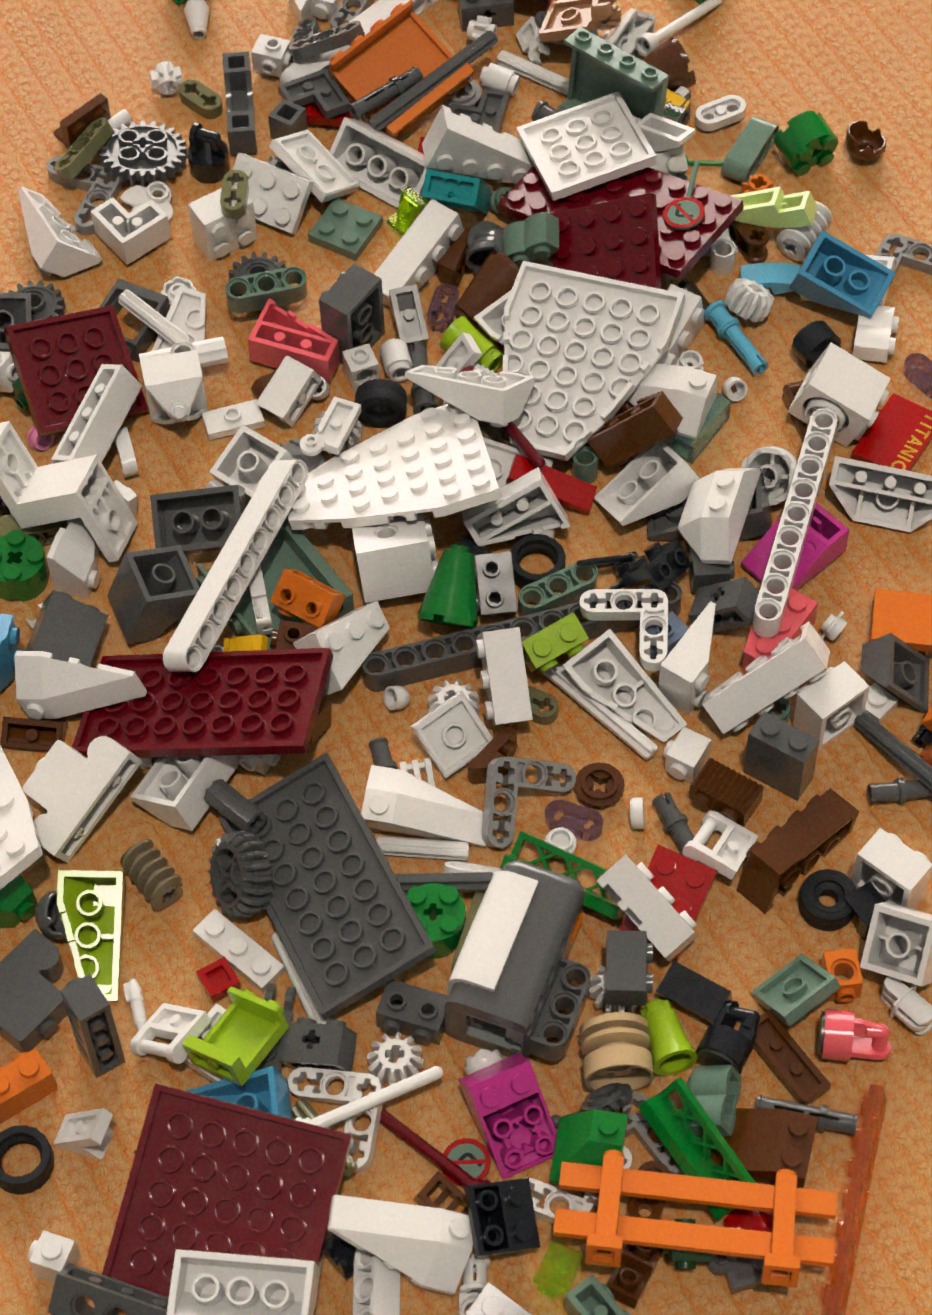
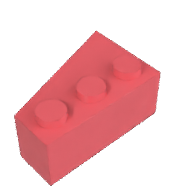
M268 298L248 338L250 361L278 368L283 359L289 356L313 369L319 376L330 383L340 363L338 340L311 323L307 325L297 318V314L290 310L286 312L276 305V301Z
M792 588L778 634L770 638L761 637L754 632L753 624L751 625L743 653L741 671L746 674L747 671L745 669L761 655H766L767 658L770 657L772 650L786 637L794 640L801 635L802 630L800 627L808 621L813 626L816 619L818 602Z

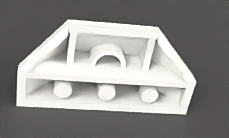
M631 8L621 17L620 25L610 31H606L603 39L640 58L641 55L636 50L635 41L644 33H655L656 15Z
M835 456L829 486L852 521L911 533L932 519V475Z
M728 468L718 470L693 482L678 530L702 563L731 564L761 473L759 468Z

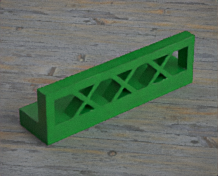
M520 831L511 854H506L500 865L503 868L506 863L513 860L523 861L538 866L536 865L537 863L542 862L544 868L551 871L547 859L559 855L565 859L569 871L562 873V875H571L577 881L579 880L576 872L586 868L592 870L596 880L607 871V869L525 831ZM525 841L536 845L541 858L529 862L519 857ZM543 848L552 853L545 855ZM572 862L581 866L574 868ZM598 882L591 887H583L585 897L582 905L614 920L623 917L624 911L614 900L609 899L606 890ZM599 888L601 894H598L592 890Z
M681 1077L674 1080L659 1094L645 1100L638 1106L685 1175L731 1180V1177H735L741 1182L755 1183ZM675 1090L684 1100L683 1110L676 1109L668 1097ZM691 1120L698 1121L703 1127V1138L694 1135L691 1130ZM711 1148L719 1150L722 1154L723 1167L716 1165L711 1159ZM706 1205L716 1220L737 1209Z

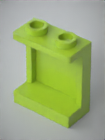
M231 986L227 993L232 1003L202 1040L189 1035L182 1043V1046L193 1065L243 1086L290 1026L283 1014L284 1009L277 1002L271 999L268 1001L263 1000L250 990L244 989L242 991Z

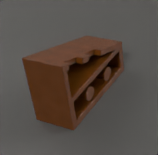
M663 391L639 399L637 401L638 405L630 407L628 403L622 405L621 411L617 412L613 418L608 420L598 432H595L587 440V443L607 468L617 463L623 465L634 454L638 452L646 453L657 442L661 440L667 442L677 435V428L683 417Z

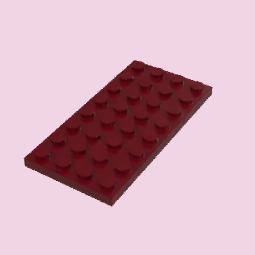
M532 167L498 203L499 212L525 221L527 217L540 212H548L550 214L653 193L656 195L660 271L682 280L742 212L744 205L741 199L694 184L691 198H696L702 202L705 208V216L693 228L676 230L666 225L663 220V211L671 201L686 197L689 181L647 167L553 201L536 168Z
M330 648L210 652L203 667L197 672H172L167 670L163 664V654L102 656L100 664L134 671L147 690V693L144 697L83 712L72 748L87 758V750L90 743L99 736H107L139 758L307 754L333 659L332 651Z

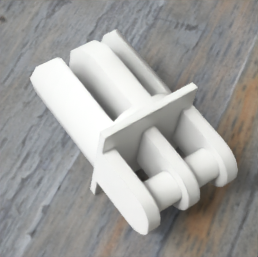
M888 976L884 980L881 1000L891 1009L890 1019H893L895 1016L898 1017L918 1035L929 1033L932 1028V1005L917 993V985L914 984L909 988L901 980Z

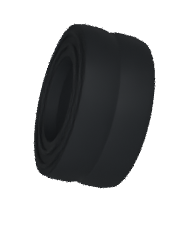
M374 379L364 382L358 387L355 394V403L361 404L362 410L358 420L374 428H390L403 421L407 411V394L405 389L400 384L386 379Z
M824 869L812 873L805 879L800 889L798 907L801 916L810 926L818 930L835 931L845 927L855 915L845 903V896L856 890L855 884L847 875L837 870ZM824 894H831L836 898L837 903L830 907L824 906L819 901V897Z

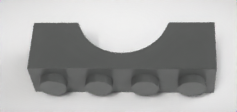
M249 51L222 53L230 155L257 153Z

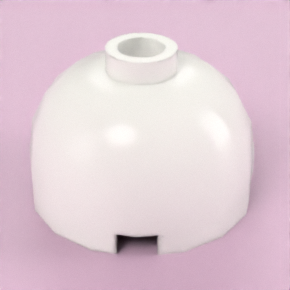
M777 446L761 447L745 458L741 468L761 467L769 504L777 505L787 499L797 460L786 449Z

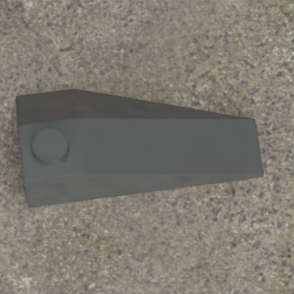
M755 467L759 468L761 473L739 540L763 536L772 527L771 508L761 467ZM687 500L648 516V538L650 541L685 540L678 530V525Z

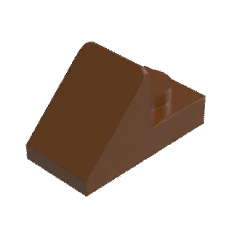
M506 724L468 764V781L470 783L485 784L488 764L495 758L512 757L518 748L517 730ZM504 766L498 767V773L503 774V776L508 775V769H505Z

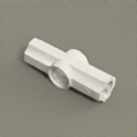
M223 336L193 343L179 340L170 348L139 354V359H146L197 350L201 368L229 362Z

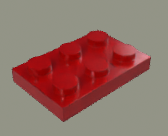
M658 844L648 866V870L654 875L650 882L658 890L663 886L676 900L671 904L679 914L685 910L696 923L718 871ZM626 915L620 930L641 931L630 917ZM683 950L674 958L679 960Z

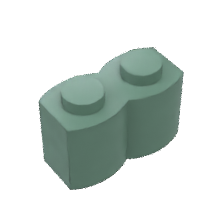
M548 212L533 214L527 217L525 221L514 222L503 229V253L519 268L522 261L532 263L537 258L546 259L559 250V218Z
M733 1065L695 1066L691 1077L688 1078L687 1086L722 1136H731L736 1121V1105L741 1093V1075ZM691 1120V1130L696 1137H703V1127L698 1121Z

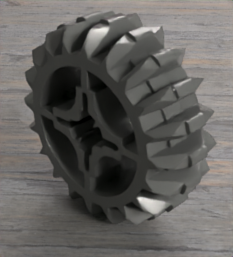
M235 831L222 834L221 838L216 839L215 846L211 850L213 856L209 858L211 868L208 872L211 875L209 884H212L213 887L212 896H216L217 906H220L222 912L228 914L229 917L246 918L258 915L260 911L265 910L266 903L270 902L269 892L273 891L271 886V879L274 878L271 875V867L273 865L268 860L270 854L265 852V843L260 842L259 836L253 835L252 832Z

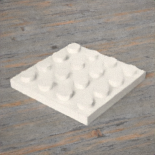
M619 91L517 127L518 136L553 201L657 164L654 151Z

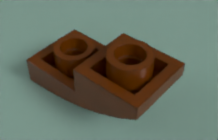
M625 1245L621 1254L620 1268L616 1267L606 1284L614 1295L615 1300L633 1308L637 1306L662 1255L659 1248Z

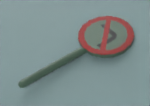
M698 159L694 161L686 197L671 201L663 211V220L672 229L686 230L693 228L705 216V208L702 202L696 198H691L700 164Z
M463 1138L447 1146L443 1152L446 1157L476 1180L479 1178L483 1181L488 1179L486 1176L490 1172L491 1158L484 1144L476 1139ZM443 1172L444 1176L449 1181H451L455 1186L463 1187L453 1178H451L449 1175Z

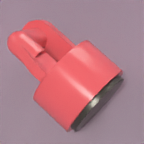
M825 1009V1012L821 1013L818 1055H821V1059L850 1062L851 1057L884 1060L891 1053V1044L888 1041L889 1029L884 1024L854 1018V1012Z

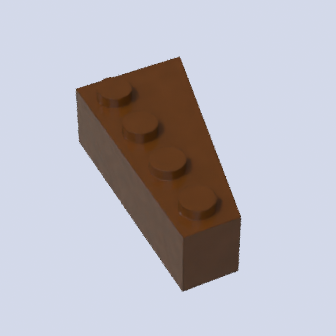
M831 788L821 796L815 795L808 802L805 809L801 812L796 810L788 818L786 824L782 827H774L762 843L757 841L750 847L746 854L748 860L736 891L766 914L773 907L774 897L778 893L784 897L792 889V884L800 873L806 876L813 869L821 855L825 857L852 831L859 810Z

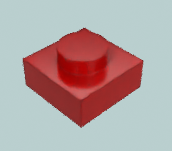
M225 957L196 971L198 980L212 1002L228 995L227 991L231 986L237 989L241 988L239 979Z

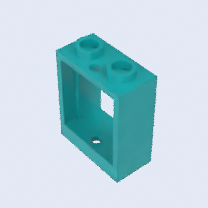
M427 169L421 197L429 201L433 199L444 206L488 214L489 199L493 186L479 178Z

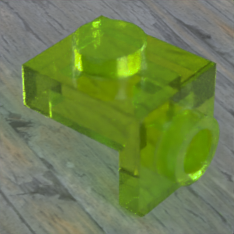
M406 187L401 191L398 211L387 218V224L404 236L427 206L428 200L421 197L411 187Z
M551 1240L539 1271L534 1274L532 1282L539 1284L538 1290L551 1297L557 1298L558 1294H567L571 1289L584 1253Z

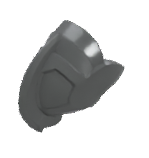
M490 221L476 223L468 234L465 262L469 268H472L475 275L493 250H495L496 254L499 251L503 253L504 228Z

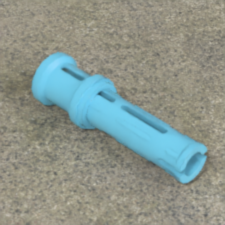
M717 300L710 304L704 312L705 320L711 321L717 329V335L720 338L726 339L755 376L762 374L769 364L741 331L739 320L736 317H732L727 311L724 301Z

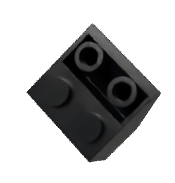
M529 1178L464 1187L476 1257H494L522 1253L541 1247Z

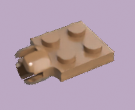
M617 0L552 1L538 34L541 42H558L569 37L579 27L591 33L594 29H613L620 25L621 8L613 5Z

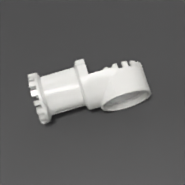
M475 1254L472 1255V1258L471 1256L469 1257L463 1272V1285L459 1288V1315H465L467 1308L473 1304L487 1284V1268L491 1265V1260L488 1257L475 1258ZM474 1273H476V1280H475V1281L473 1280V1274H474Z

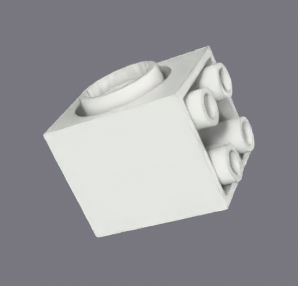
M831 342L809 369L787 412L809 425L811 415L817 409L832 410L837 416L835 441L847 448L853 439L859 441L867 426L871 427L879 414L876 408L878 405L881 406L889 394L886 387L891 378Z
M423 513L417 514V520L407 521L406 517L394 516L389 524L352 528L365 603L427 592L438 562L430 519L424 520Z

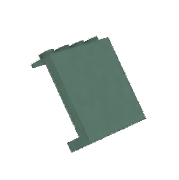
M579 27L564 40V44L573 49L568 96L557 109L560 106L570 109L619 91L633 116L642 119L647 114L652 113L663 117L669 79L668 74L582 27Z
M287 515L260 563L272 629L279 630L280 620L299 623L304 621L296 615L292 618L278 611L279 606L270 602L284 569H297L345 594V600L336 619L354 610L352 592L302 531L292 530ZM198 563L196 565L198 572L196 581L201 587L210 569L206 570L201 563ZM249 585L228 620L230 628L236 635H258ZM272 634L265 635L268 637V650H275V648H270Z

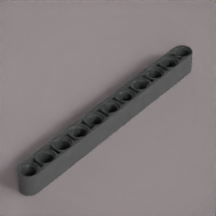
M672 582L663 592L667 595L668 600H671L668 601L669 612L673 611L678 616L681 611L682 589L677 583ZM651 584V585H647V586H643V587H639V588H635V589H654V588H653V586H652V584ZM621 600L616 604V607L622 610L632 606V603L628 600ZM607 601V609H611L610 601ZM638 601V607H641V601ZM653 601L651 607L656 608L658 602ZM580 602L371 653L362 663L363 683L368 690L380 692L384 691L388 686H405L482 667L481 658L477 656L476 640H478L477 635L486 631L520 627L521 635H526V637H521L523 641L574 612L579 621H584V623L580 624L589 637L588 640L598 638L609 629L615 634L640 628V620H588L581 614ZM591 602L590 608H596L597 602Z

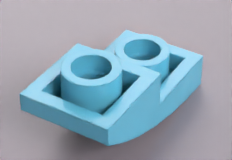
M777 262L742 265L741 279L754 280L756 283L762 284L765 289L771 288L774 295L791 292L793 290L789 289V286L800 269V265Z

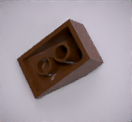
M736 1108L734 1130L731 1136L723 1137L755 1183L775 1185L776 1172L781 1169H790L797 1174V1188H804L818 1117L786 1109ZM711 1148V1159L716 1165L723 1167L722 1154L719 1150Z

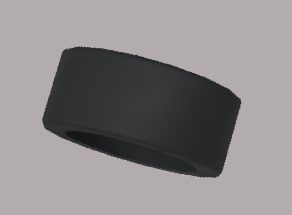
M533 534L525 536L515 542L510 550L514 583L521 589L565 568L566 555L563 547L555 539L547 535ZM540 553L551 557L555 561V567L546 573L533 574L520 567V560L526 555Z
M26 1125L12 1126L0 1132V1187L6 1192L17 1195L31 1193L41 1188L49 1180L54 1168V1155L46 1136L38 1129ZM23 1143L36 1146L40 1152L41 1161L32 1172L25 1176L14 1177L3 1171L1 1158L9 1148Z

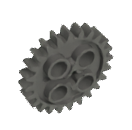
M144 120L141 121L140 125H136L134 121H131L128 127L120 124V130L113 128L112 136L99 150L100 165L104 166V172H111V178L120 176L121 183L128 179L130 180V185L140 181L141 186H144L146 181L152 183L157 179L165 183L166 176L175 178V172H182V166H186L187 147L186 141L182 140V134H175V128L166 130V124L158 127L156 126V121L151 122L150 125H146Z

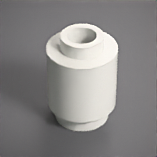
M490 63L488 67L484 66L479 81L483 82V89L510 92L511 96H515L520 85L521 76L516 75V72Z
M389 339L379 349L385 373L392 381L407 380L405 372L411 370L413 366L407 344L401 339Z

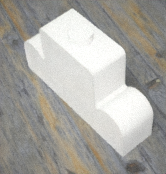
M99 736L90 743L87 750V758L68 744L57 740L45 757L38 761L34 772L22 788L24 793L47 810L46 814L39 815L33 821L37 828L39 836L37 839L40 845L53 856L66 863H69L143 761L127 748L107 736Z

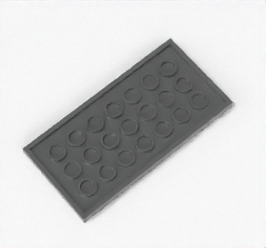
M327 752L249 799L267 816L265 826L256 834L259 836L260 842L265 843V852L270 854L268 860L273 865L271 867V875L274 877L271 879L273 891L269 892L270 902L266 903L265 909L320 1016L324 1020L438 952ZM222 816L219 818L227 834L229 832L242 831L226 817Z

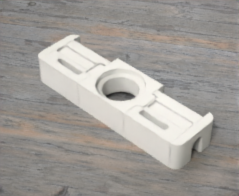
M259 565L249 583V591L258 634L267 635L272 634L273 629L261 565Z

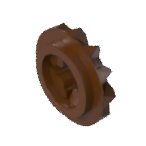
M592 763L583 767L578 772L574 790L578 795L579 801L583 800L586 802L589 808L591 806H599L603 810L607 805H615L617 800L623 796L625 783L622 774L614 766L607 763ZM594 782H597L599 785L605 783V792H602L600 789L594 791Z

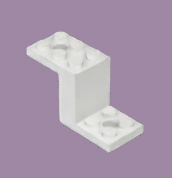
M10 421L0 423V496L21 529L81 518L84 526L89 530L107 561H118L138 522L98 456L93 455L38 467Z

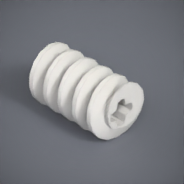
M815 201L818 209L812 226L783 228L778 234L777 245L787 258L797 262L802 261L821 231H826L828 225L832 223L831 211L824 204Z

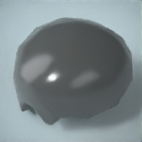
M57 891L48 892L38 902L35 911L36 923L44 936L54 940H67L56 902Z

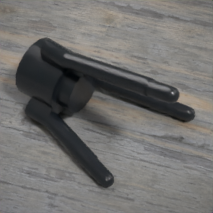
M634 551L617 556L578 560L577 565H595L597 568L612 566L614 575L618 578L630 568L628 564L639 556ZM621 580L608 589H621L626 585Z

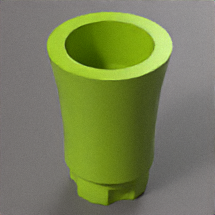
M465 316L457 318L443 334L440 348L448 351L462 332L471 334L482 353V356L476 363L496 372L503 363L504 354L497 349L496 345L484 337Z
M656 999L646 1003L645 1007L640 1010V1014L648 1021L649 1048L652 1054L654 1073L660 1076H671L688 1070L696 1063L698 1055L690 1044L671 1002L667 999Z

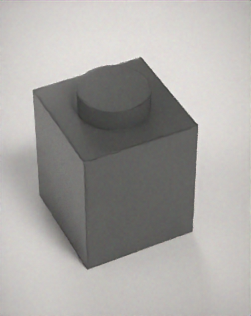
M284 98L268 116L270 137L272 139L308 129L306 108Z

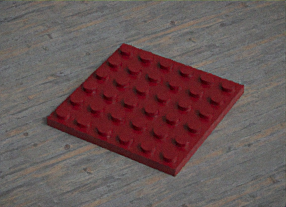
M155 1083L102 1274L169 1297L176 1249L315 1261L319 1267L328 1234L332 1196L338 1195L353 1135Z

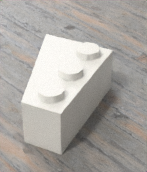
M539 467L500 488L502 498L461 511L463 523L478 547L512 540L516 536L533 533L536 535L543 533L544 530L571 527L566 512Z
M374 601L350 611L298 639L293 644L296 649H331L333 659L323 696L343 689L390 627L378 601Z
M520 627L480 633L477 635L476 650L478 658H481L483 670L480 671L482 689H486L488 701L484 702L487 720L492 719L493 726L533 720Z
M625 854L596 881L608 892L617 905L641 931H647L649 941L670 962L698 937L693 930L697 924L685 910L679 914L671 904L676 900L663 886L658 890L650 882L654 875L642 862L636 866Z

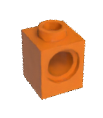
M856 948L824 951L821 967L834 977L836 975H845L849 978L846 981L836 978L841 987L831 994L827 1000H837L838 1002L846 1003L860 998L863 979Z

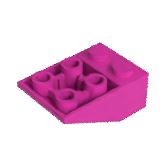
M817 503L792 586L796 591L846 551L849 529ZM781 516L741 562V565L760 582L763 581Z
M516 1053L458 1079L469 1110L503 1180L553 1157L557 1132L530 1060L520 1053Z

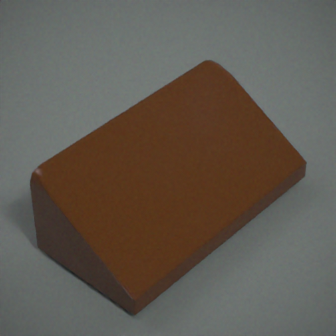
M3 717L0 745L2 748L48 752L57 740L65 741L68 723Z

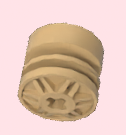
M614 1012L598 1015L583 1022L579 1031L582 1042V1054L586 1056L583 1059L586 1087L594 1091L611 1083L629 1084L632 1091L649 1085L653 1081L652 1054L648 1050L650 1047L648 1021L644 1017L634 1013Z

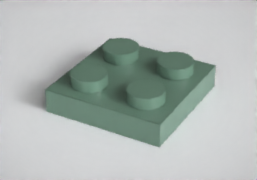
M335 198L308 233V242L357 261L383 225V216Z
M800 954L751 993L756 1002L765 1009L770 1010L773 1015L790 1027L793 1023L801 1020L806 1013L818 1004L827 1000L841 986L836 977L805 955Z

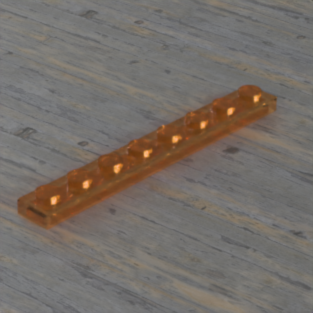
M870 1084L868 1096H863L861 1101L860 1115L864 1116L862 1127L857 1126L855 1131L854 1146L858 1147L856 1157H851L849 1161L848 1177L852 1179L850 1189L845 1188L843 1191L842 1209H845L844 1219H839L836 1226L835 1238L839 1241L837 1252H834V1266L829 1267V1272L833 1273L831 1284H825L822 1301L823 1305H826L825 1315H845L887 1103L884 1086Z

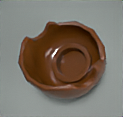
M856 121L847 127L845 148L856 159L872 161L879 158L885 152L886 138L881 134L879 128L872 131L868 128L866 121Z

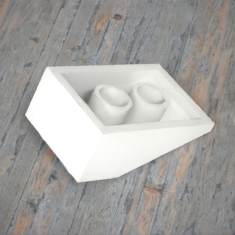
M659 441L648 452L640 453L594 496V499L624 526L682 503L689 496L693 482L700 478L685 460L663 441Z
M711 601L660 665L658 688L674 708L688 716L695 707L700 708L702 706L704 697L708 694L706 685L710 678L708 668L716 606Z

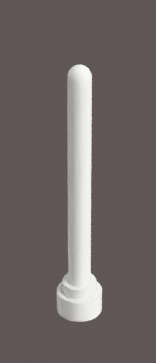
M707 0L656 33H644L635 41L636 50L640 55L646 57L659 46L660 42L719 6L723 0Z
M434 1066L311 1120L309 1117L302 1119L301 1116L294 1120L327 1128L436 1081L443 1076V1070L439 1066Z

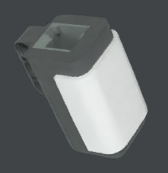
M518 860L506 863L501 871L493 874L448 981L444 1029L448 1035L464 1043L487 1049L491 1052L498 1049L501 1055L506 1057L516 1053H520L524 1057L532 1054L551 1061L564 1057L589 996L591 980L590 971L586 966L568 959L583 917L581 907L584 902L585 892L579 881ZM575 980L581 982L582 985L575 987L568 982ZM564 1008L570 1010L572 1013L562 1015L558 1013L557 1010ZM548 1037H557L560 1039V1042L549 1043L546 1039Z

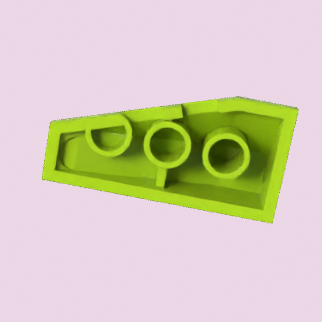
M58 870L56 902L77 975L83 978L91 974L106 1000L118 1002L125 875L123 871Z

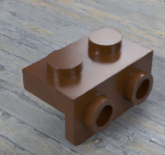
M100 93L60 121V127L54 131V136L70 148L93 121L99 118H106L107 120L111 118L108 98Z

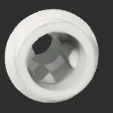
M188 0L184 7V14L191 37L194 39H203L207 35L210 8L205 0Z

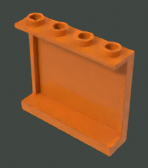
M412 0L405 5L402 3L397 5L391 11V16L384 21L380 19L375 22L370 28L369 33L364 37L362 35L357 36L351 42V47L344 52L338 51L330 59L328 74L353 102L386 84L392 76H399L413 66H417L422 72L423 77H426L453 57L452 53L412 10L414 3ZM466 63L380 131L398 140L470 83L475 70ZM397 96L365 115L370 119V117L395 100Z

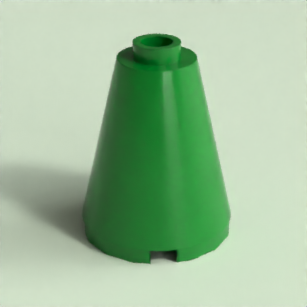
M451 544L450 549H444L418 611L417 619L448 626L460 625L461 628L471 629L477 627L474 554L468 553L469 547Z

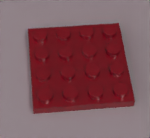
M648 193L550 213L559 218V250L552 254L553 267L662 289L656 195Z
M113 305L9 325L3 330L39 437L67 430L102 364L123 365L139 382ZM142 388L125 418L146 414L149 410Z

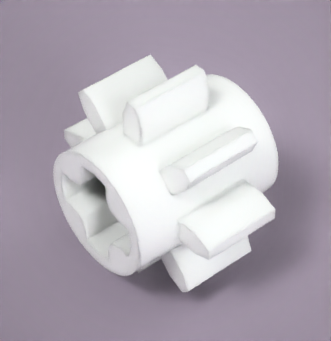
M478 15L477 21L470 20L466 37L473 42L488 30L497 35V25L491 24L492 18Z
M160 62L155 66V71H150L152 89H159L163 95L175 93L178 90V86L183 82L180 66L174 68L171 62Z

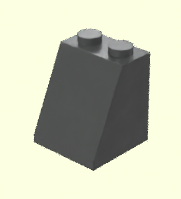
M181 545L125 553L107 597L127 643L133 644L156 640L189 608L200 587Z

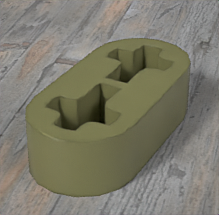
M186 80L179 86L181 102L203 118L215 119L222 114L221 97L199 81Z
M241 170L227 172L222 181L221 211L229 219L242 217L247 209L248 177ZM235 182H238L237 189H233L232 187L234 186ZM232 200H237L235 206L231 207Z
M528 686L533 718L530 721L541 725L553 723L558 717L559 706L556 698ZM550 707V710H546L544 713L539 712V708Z

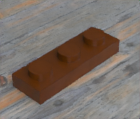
M768 1010L761 1014L753 1047L798 1102L808 1105L829 1091L831 1087L829 1081L772 1012Z

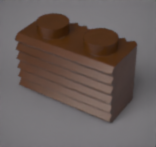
M709 758L691 783L689 798L692 799L696 807L702 810L710 809L745 827L749 818H751L762 801L764 787L762 784L752 781L751 778L741 775L740 772L737 773L713 758Z

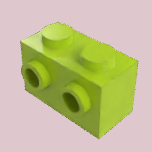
M575 613L567 615L522 641L524 661L530 672L540 668L543 673L558 664L556 658L566 653L569 658L584 649L582 643L587 641L589 637Z

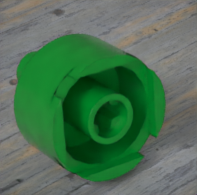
M806 111L793 117L787 122L789 127L784 132L780 129L775 136L774 143L790 168L798 176L806 174L812 166L817 164L821 166L829 164L834 159L833 152L838 145V138L822 114L819 112L816 114L814 111Z
M12 530L7 535L0 537V598L13 602L12 599H22V602L36 598L45 590L48 584L49 569L44 549L41 543L34 537L24 534L21 530Z
M428 883L412 887L407 892V897L438 951L428 958L437 959L450 955L458 946L466 922L465 904L458 890L453 886L439 883Z

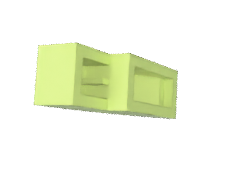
M781 187L731 195L743 200L744 209L735 218V221L756 226L774 228L812 226L818 209L810 191L784 195Z

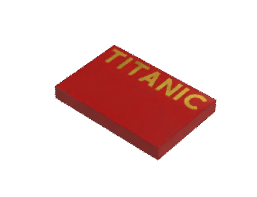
M893 393L879 412L872 426L867 429L853 449L851 458L911 471L932 440V411Z

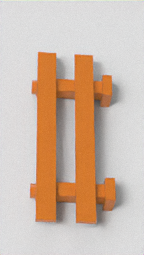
M618 1150L606 1151L603 1155L602 1166L570 1162L561 1163L559 1189L599 1193L597 1213L556 1208L553 1236L586 1239L585 1264L620 1268L622 1244L763 1259L761 1284L797 1288L800 1264L825 1267L834 1266L835 1239L794 1235L795 1215L835 1219L837 1192L797 1188V1174L793 1170H778L776 1172L775 1185L624 1169V1154ZM620 1196L773 1212L772 1232L618 1215Z

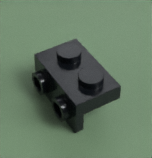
M677 539L664 545H660L657 542L644 550L645 555L632 560L628 564L630 568L621 575V578L626 586L648 578L654 589L663 591L688 569L691 563Z

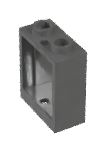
M121 279L116 281L99 306L100 308L113 305L117 316L123 307L118 302L119 296L128 289L165 318L170 309L168 296ZM146 324L135 340L124 337L131 359L136 362H140L139 354L146 353L158 335Z

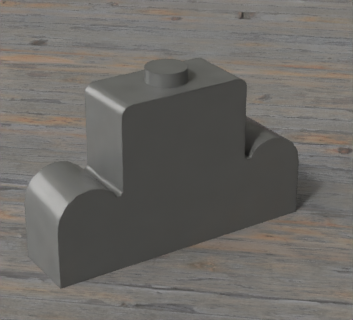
M36 929L0 962V1036L20 1053L31 1051L44 1038L47 1039L52 1036L58 1024L68 1015L61 992L53 985V983L61 978L64 970L59 950L55 944Z

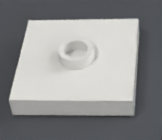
M462 691L456 693L410 726L443 778L449 777L473 760L493 739Z

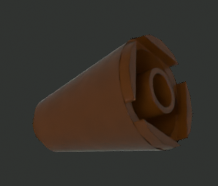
M673 36L667 38L642 59V61L669 75L667 88L671 91H676L680 86L690 88L696 84L694 70L688 72L687 63L690 60L680 42L676 38L673 39Z
M493 250L455 305V310L457 311L455 317L465 316L473 326L478 325L474 320V316L512 290L520 268L500 251L496 254L495 250Z

